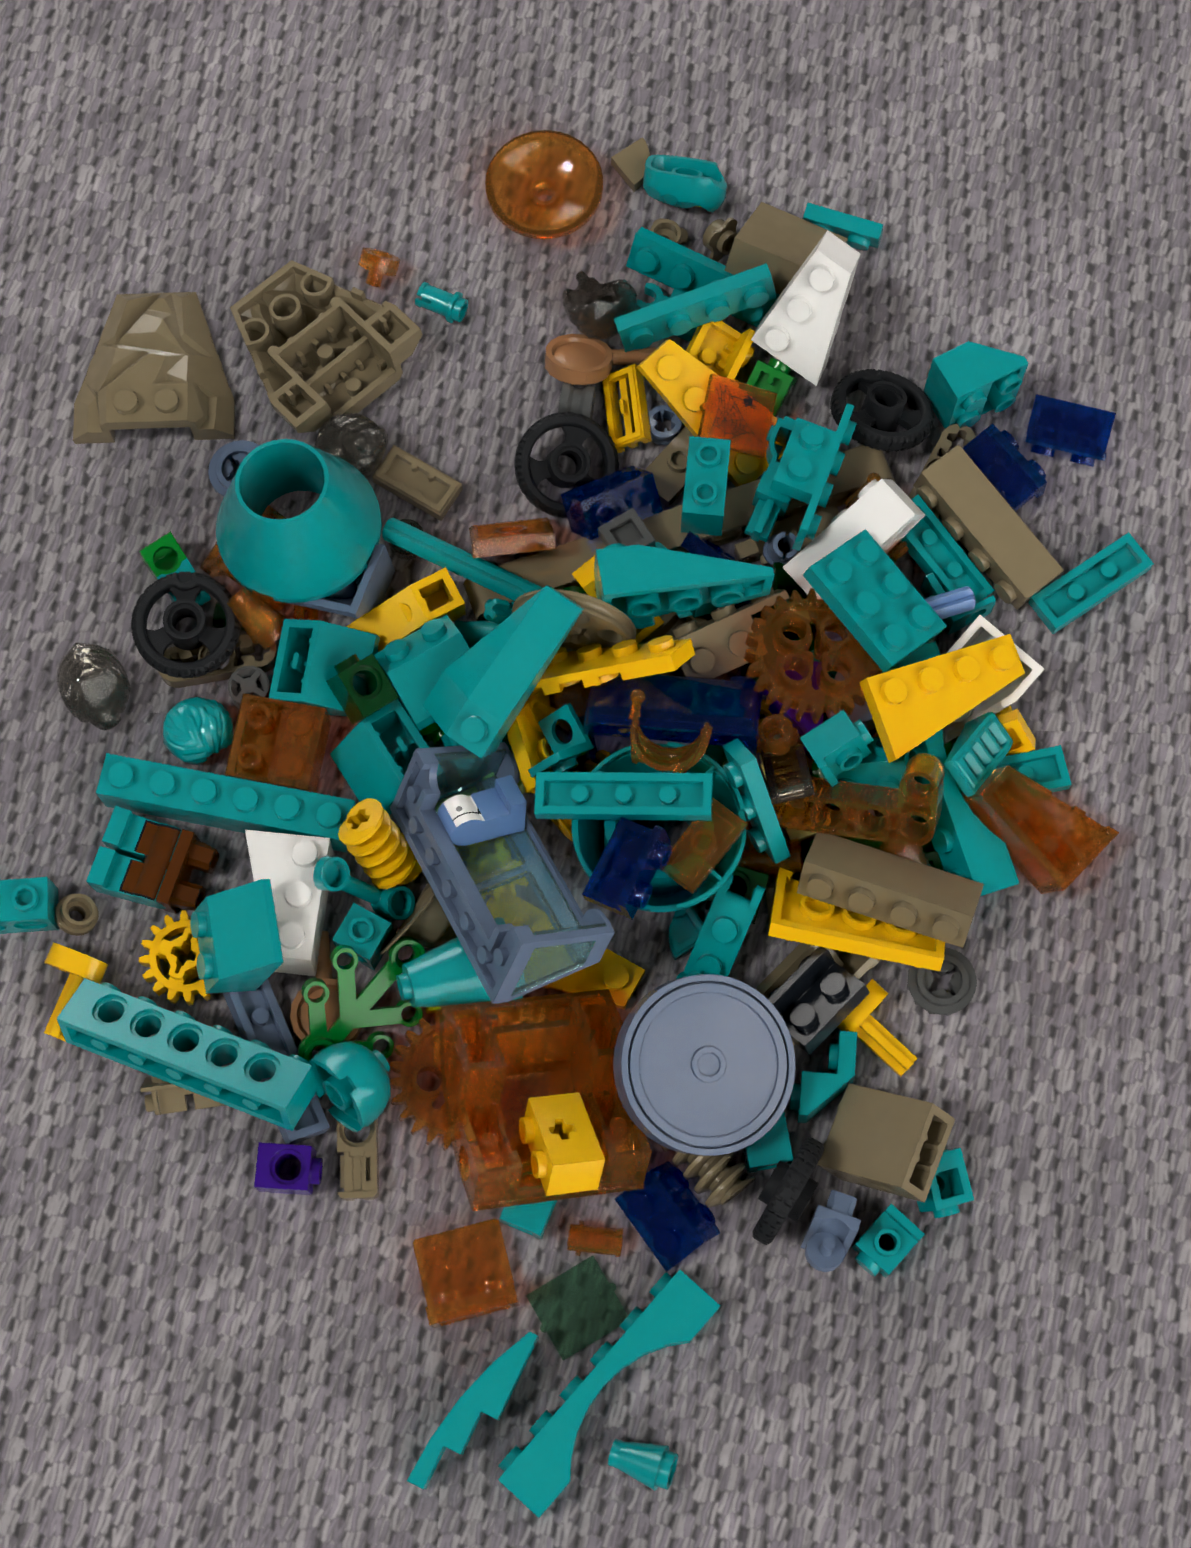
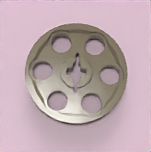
M555 589L584 608L561 647L566 648L567 652L577 651L583 646L600 643L602 648L612 647L621 641L636 639L637 632L634 623L626 614L613 605L586 594ZM540 590L530 591L519 596L513 604L512 613Z

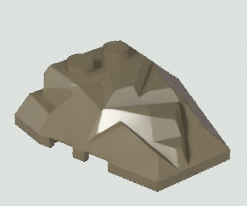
M293 260L289 261L230 307L273 409L297 433L314 432L321 426L331 430L339 429L400 380L403 374L400 364L413 354L423 335L421 329L396 305L384 301L382 305L367 299L364 291L355 287L351 291L335 285L332 277Z
M196 292L117 294L74 403V443H115V430L181 427H190L195 440L235 439V400Z

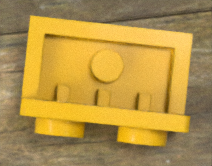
M723 321L709 322L697 327L686 351L737 388L739 380L736 379L740 367L743 368L749 362L755 351V347L752 346L753 341H751L755 331L749 328L741 334Z

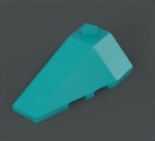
M615 543L603 549H596L594 563L596 598L621 610L631 619L636 629H642L655 625L654 617L677 612L679 618L693 615V610L706 603L711 602L715 607H725L770 595L774 570L773 567L639 544L626 546L625 544Z
M546 585L447 667L432 689L423 707L445 735L482 759L496 752L584 608L551 586Z

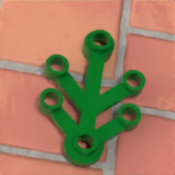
M410 936L400 937L389 948V960L357 997L355 969L359 961L358 955L351 946L339 945L335 947L331 952L330 961L337 971L339 1018L327 1030L324 1004L329 999V988L319 978H310L305 981L301 993L308 1004L310 1034L301 1041L298 1047V1056L309 1062L313 1058L312 1051L315 1047H328L332 1044L342 1043L347 1035L356 1028L402 1024L406 1027L417 1025L423 1017L421 1007H415V1015L410 1019H404L401 1016L404 1008L412 1006L409 1000H400L396 1006L372 1007L394 983L396 975L402 973V965L425 953L419 941ZM402 947H412L413 952L408 959L402 960L398 958V952ZM341 953H350L352 959L348 965L340 966L337 964V958ZM313 986L323 988L322 995L317 999L308 997V991ZM384 1031L371 1033L367 1040L351 1041L373 1051V1044L379 1039L387 1040V1047L380 1051V1053L387 1059L394 1051V1042L389 1034Z

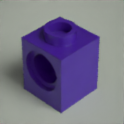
M259 1142L254 1187L259 1192L312 1195L313 1184H321L323 1159L316 1158L317 1151L312 1146ZM291 1158L300 1160L301 1171L299 1175L293 1180H282L279 1175L282 1163Z

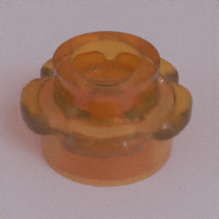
M774 714L767 716L761 721L757 729L759 737L756 738V742L763 752H771L775 756H780L788 753L790 747L796 745L799 734L798 730L793 728L792 721L783 715ZM780 734L781 738L774 739L773 736Z

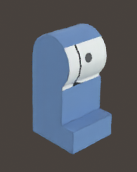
M512 775L495 779L494 788L472 793L470 796L461 794L448 798L441 804L437 814L453 844L467 846L524 831L527 801Z

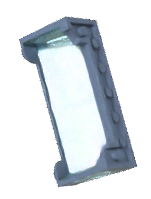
M505 742L500 743L496 752L482 759L462 745L418 748L413 753L390 810L492 1004L509 1002L600 962L615 933L611 923L604 913L597 908L589 909L583 915L527 815L525 817L524 831L467 846H457L451 841L437 814L441 804L448 798L461 794L470 796L472 793L494 788L495 779L512 775L517 784L520 781V772Z

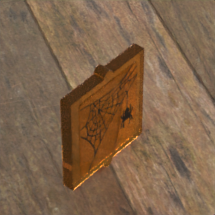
M711 374L709 376L705 401L699 407L702 411L697 437L731 440L730 450L759 459L764 458L768 442L766 438L771 426H774L772 417L777 393Z

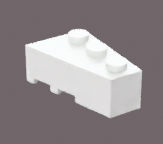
M827 230L761 320L751 341L817 386L826 368L861 254Z
M874 479L859 492L857 496L859 499L853 505L838 513L825 530L782 567L816 604L825 602L803 576L811 565L865 529L887 554L925 516L922 510L893 480L881 479L877 481Z
M245 830L254 881L270 879L283 956V963L275 972L316 976L329 891L318 890L315 887L313 873L321 857H334L330 838Z

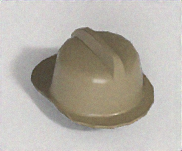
M429 883L417 899L412 914L380 951L381 955L403 936L415 938L426 949L436 948L448 942L453 936L454 930Z

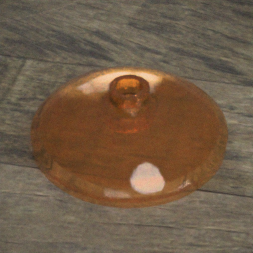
M549 130L528 132L508 141L492 158L485 179L486 196L496 218L513 232L534 239L559 238L580 229L596 213L603 195L602 169L593 152L575 137ZM542 195L551 197L548 201H541L538 198Z

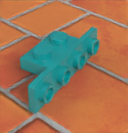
M846 404L836 431L798 417L796 419L770 486V490L808 504L792 549L800 551L805 537L811 540L815 537L822 516L814 513L817 505L825 508L834 484L826 481L829 474L837 477L846 453L838 451L840 444L848 446L857 422L851 421L850 417L855 405Z

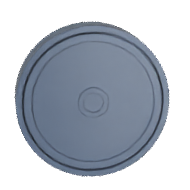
M700 974L687 976L664 983L650 991L627 1015L619 1031L614 1049L613 1072L615 1085L620 1101L628 1116L654 1142L684 1154L716 1156L729 1154L750 1146L762 1138L777 1123L789 1102L795 1081L794 1046L790 1032L778 1010L755 988L742 981L723 975Z

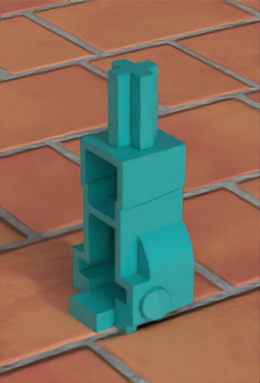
M787 416L784 419L778 418L776 425L771 426L766 441H769L766 450L769 466L767 471H764L751 504L755 508L744 531L745 534L752 536L751 539L759 542V540L768 541L778 516L784 518L792 500L789 496L770 490L779 465L777 460L783 446L775 442L787 444L796 420Z

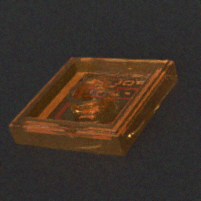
M548 517L473 525L469 528L473 558L556 549L555 534Z

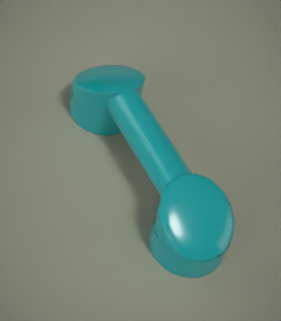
M321 857L314 868L313 881L318 890L332 892L342 890L371 903L372 909L383 918L405 920L414 910L415 898L409 888L396 885L389 889H378L373 885L350 876L347 862L340 857Z

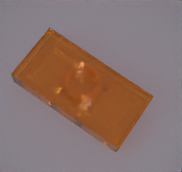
M713 798L712 821H693L660 861L658 868L691 894H694L744 832L748 823Z

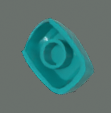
M651 155L646 160L643 187L652 198L678 208L703 207L711 213L723 204L726 198L727 183L716 162L673 155Z

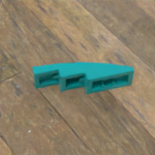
M529 1331L498 1357L459 1398L430 1438L408 1477V1482L421 1489H427L446 1447L463 1455L483 1413L498 1421L500 1420L539 1339L538 1335Z

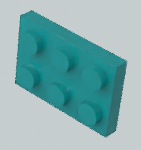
M866 529L811 565L803 574L804 578L883 672H887L947 627Z

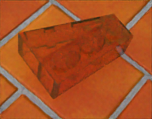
M1009 765L997 768L974 795L967 797L964 794L963 798L980 821L1006 843L1012 862L1040 894L1064 891L1119 832L1110 826H1102L1087 817L1085 811L1076 806L1071 807L1054 797L1052 791Z

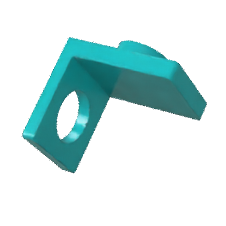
M933 572L925 576L921 586V591L925 598L945 593ZM992 595L976 603L973 610L942 619L947 625L945 628L947 634L949 635L973 623L979 615L985 617L991 614L996 603L995 597Z
M571 703L565 704L538 722L554 754L528 769L532 778L536 776V772H549L552 770L553 772H568L579 765L576 760L577 758L594 748ZM559 719L567 721L572 728V739L569 743L560 741L555 733V725Z

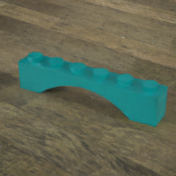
M936 641L923 645L890 670L939 656L940 652ZM874 663L876 675L884 673L879 668V666L876 663ZM941 729L910 750L909 761L918 793V803L925 813L932 834V844L939 854L944 871L983 883L981 896L1020 884L1006 843L992 833L972 812L961 795L955 780L945 768L944 762L947 756L944 748L943 729Z
M679 1270L673 1277L666 1272L649 1291L655 1297L654 1300L644 1311L638 1306L632 1310L619 1326L625 1331L622 1337L614 1346L607 1340L589 1360L595 1366L584 1380L576 1375L559 1395L565 1401L564 1404L554 1415L546 1410L530 1428L529 1432L535 1436L523 1451L516 1445L498 1465L504 1471L498 1480L538 1518L543 1515L570 1483L571 1460L577 1433L589 1407L603 1387L622 1369L641 1357L669 1346L690 1343L720 1308V1305L683 1271Z

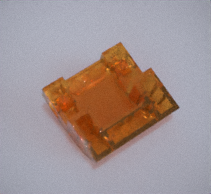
M609 989L525 997L496 1004L486 1001L441 1006L439 1030L440 1062L446 1116L457 1166L472 1211L644 1188V1180L652 1150L645 1134L634 1124L625 1111L616 1089L613 1058L616 1040L623 1022ZM580 1092L605 1158L598 1190L546 1196L540 1178L536 1179L533 1176L529 1146L521 1142L519 1119L525 1116L528 1098Z

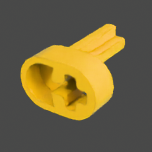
M53 942L44 963L69 973V976L44 1033L66 1042L57 1017L84 978L99 984L101 983L108 964Z
M872 978L866 984L870 993L837 1027L841 1031L857 1032V1037L901 1077L918 1058L871 1015L874 1009L889 994Z

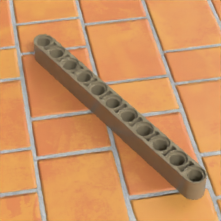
M864 445L843 451L846 454L837 477L829 474L826 481L834 484L827 504L835 501L838 507L858 500L859 492L874 479L877 481L891 479L895 482L883 451ZM761 479L726 490L722 536L681 532L683 505L643 517L641 520L656 540L655 543L660 542L669 550L692 554L748 537L750 535L745 534L744 531L755 508L751 504ZM792 498L784 518L786 519L787 517L805 512L808 504ZM778 516V518H777L776 521H778V520L780 521L781 519H784V518ZM598 533L553 547L552 549L498 565V567L541 587L549 585L558 590L570 586L581 587L572 573L592 558L596 553V549H603L606 546ZM468 579L464 581L463 585L476 621H487L483 614L485 611L484 605L489 599L498 598L507 600L509 603L515 602Z

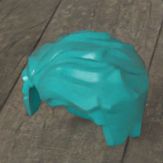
M190 697L180 701L169 710L163 722V742L165 747L176 758L188 764H202L207 761L210 755L218 753L223 748H227L234 740L232 718L223 705L216 700Z

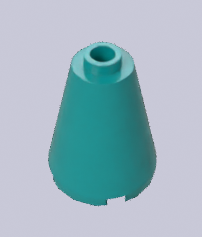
M502 919L495 920L497 925L505 924ZM458 937L403 964L402 974L396 975L402 1001L409 1000L412 1007L512 1005L523 999L522 995L509 1002L492 1004ZM522 975L514 991L523 987Z

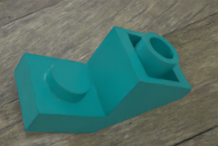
M840 1031L838 1044H829L828 1069L836 1070V1074L802 1071L800 1084L794 1083L790 1099V1109L798 1110V1123L810 1121L843 1093L848 1083L853 1084L856 1066L857 1032Z

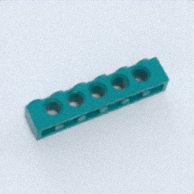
M84 978L57 1017L58 1024L67 1043L290 1131L294 1130L318 1090L313 1067L304 1058L295 1054L286 1056L273 1051L267 1044L259 1040L247 1041L234 1036L228 1029L220 1025H213L211 1027L200 1023L186 1012L177 1010L174 1013L161 1008L147 997L139 996L135 998L122 993L116 986L107 982L99 984ZM194 1048V1049L191 1050V1051L184 1052V1051H186V1050H188V1049ZM227 1063H232V1064L229 1065V1066L222 1067L223 1065H225V1064H227ZM264 1078H271V1079L268 1080V1081L259 1082V1081H261V1080L264 1079Z

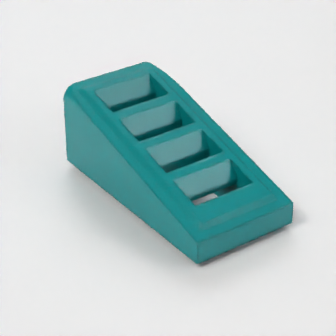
M987 712L964 725L944 762V766L965 796L970 797L979 790L1007 755L1013 740L993 712Z

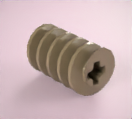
M661 1146L664 1152L670 1151V1149ZM677 1152L672 1159L675 1166L689 1162L688 1167L683 1173V1177L686 1180L700 1177L694 1187V1191L697 1194L711 1191L705 1202L707 1208L724 1205L756 1179L755 1177L745 1180L739 1178L746 1167L744 1162L734 1166L728 1164L735 1152L716 1156L691 1155Z

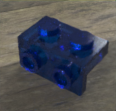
M1035 394L1023 442L1032 444L1030 452L1054 457L1055 451L1060 450L1072 453L1071 462L1094 467L1095 459L1102 461L1106 459L1107 453L1105 452L1116 413Z
M992 423L962 448L1015 512L1034 496L1038 499L1044 494L1047 484L1044 470L1035 460L1030 459L1028 461L1018 451L1019 445L1008 431L1003 430L1000 432Z
M621 817L582 893L584 899L633 920L638 908L643 909L650 899L653 888L651 882L657 870H663L671 856V841L665 829L656 825L652 830Z
M669 1161L651 1169L615 1198V1201L666 1272L677 1266L703 1244L720 1234L711 1210L697 1200L689 1189V1182L683 1177V1172L673 1167Z

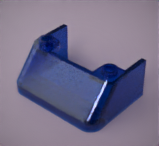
M619 673L616 678L601 685L592 686L590 689L583 727L585 734L588 735L594 747L589 751L590 759L596 760L595 755L600 750L601 736L723 746L738 738L755 756L758 762L763 713V689L755 684L754 679L744 676L731 677L730 681L651 675L623 681Z

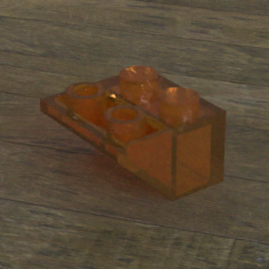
M243 693L225 776L316 793L332 722L326 708Z

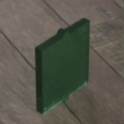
M594 1256L587 1258L526 1295L542 1323L540 1326L541 1332H547L563 1361L617 1329L628 1316L614 1292L616 1285L608 1282Z

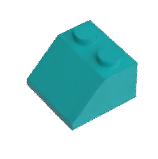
M447 614L439 619L426 622L421 629L403 639L390 642L383 650L374 654V657L399 696V702L419 731L435 722L423 707V704L443 671L470 649L461 632Z
M270 879L257 880L206 896L192 913L190 921L191 933L194 938H198L200 951L197 957V973L201 980L204 979L206 994L256 991L283 963Z

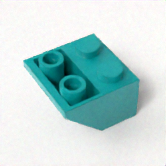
M967 341L933 358L924 392L931 401L934 413L944 429L953 424H958L960 428L964 426L971 427L980 420L981 415L993 409L996 413L1001 412L1016 401L1017 393L1029 363L1024 356Z
M284 619L268 699L293 713L347 716L326 681L338 674L334 668L335 665L355 653L359 660L364 659L370 654L378 653L380 637L376 634L320 620ZM354 676V689L359 694L366 695L368 687L365 680L359 676Z
M397 698L362 719L330 753V757L359 802L366 798L376 799L381 802L383 809L390 815L392 814L390 808L415 749L429 748V746ZM440 763L437 769L438 785L445 781Z

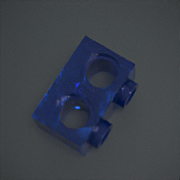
M635 466L627 467L561 494L571 532L589 540L599 537L598 528L631 508L635 509L641 520L663 511L653 473Z

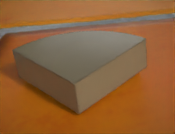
M643 137L611 157V165L633 192L643 184L645 163L650 156L648 145Z

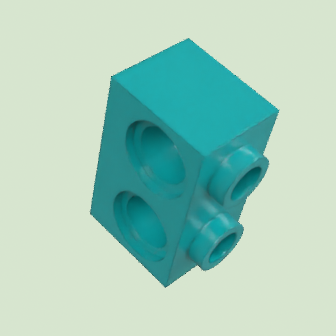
M689 436L681 532L722 536L731 440Z
M48 877L0 880V934L59 930L55 920V909L59 903L58 888Z

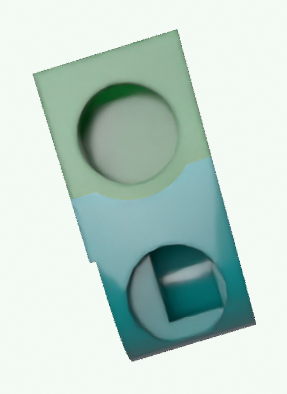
M171 531L139 551L143 562L156 580L173 573L196 572ZM201 591L195 602L201 606L211 600V597L207 592ZM167 593L172 602L177 600L173 593Z

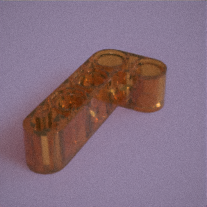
M922 753L913 756L907 762L899 789L838 781L837 785L831 787L827 779L787 775L777 783L770 799L780 827L909 846H922L929 843L933 838L940 818L945 776L944 766L938 758L931 754ZM913 777H924L929 780L930 784L918 783ZM825 804H834L840 808V811L831 810ZM869 809L877 810V811H879L880 813H882L883 816H882V817L874 816V815H872L871 813H869L868 810H869ZM911 816H921L927 822H917L914 819H912Z

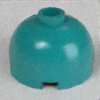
M351 1041L342 1042L322 1049L309 1061L313 1067L318 1086L316 1095L318 1098L325 1094L334 1104L328 1111L345 1128L358 1132L373 1123L384 1112L391 1096V1082L387 1073L390 1071V1066L386 1058L378 1050L371 1051L367 1047Z

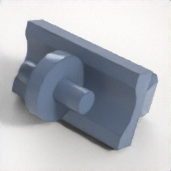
M831 1190L826 1206H817L800 1247L805 1249L807 1262L816 1270L822 1272L834 1271L843 1262L861 1222L860 1219L852 1217L857 1201L855 1197Z

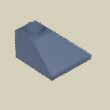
M379 543L375 545L371 556L366 562L367 567L345 588L325 598L290 604L353 618H359L383 602L395 572L385 544Z

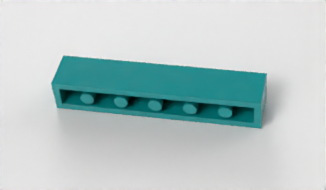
M106 753L96 790L97 796L106 807L115 808L116 805L132 812L245 833V830L330 838L333 850L349 853L347 846L339 840L338 831L350 809L356 805L355 800L109 753Z

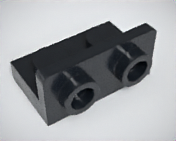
M818 947L811 955L802 960L798 969L781 986H778L771 992L768 1000L774 1005L785 1021L792 1041L810 1055L870 992L865 983L834 961L829 950L824 947Z

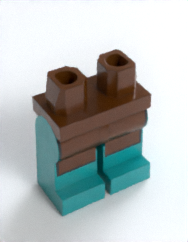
M115 805L102 842L108 848L99 846L86 882L96 892L164 909L174 914L177 913L178 908L195 911L204 900L206 890L203 886L188 882L192 870L196 869L212 874L220 854L215 848L201 842L194 832L181 830L168 824L135 815L132 811Z

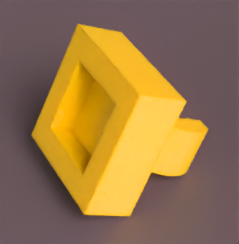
M1008 706L995 714L1013 740V744L1006 756L1035 750L1036 739L1018 709L1012 710L1011 706Z

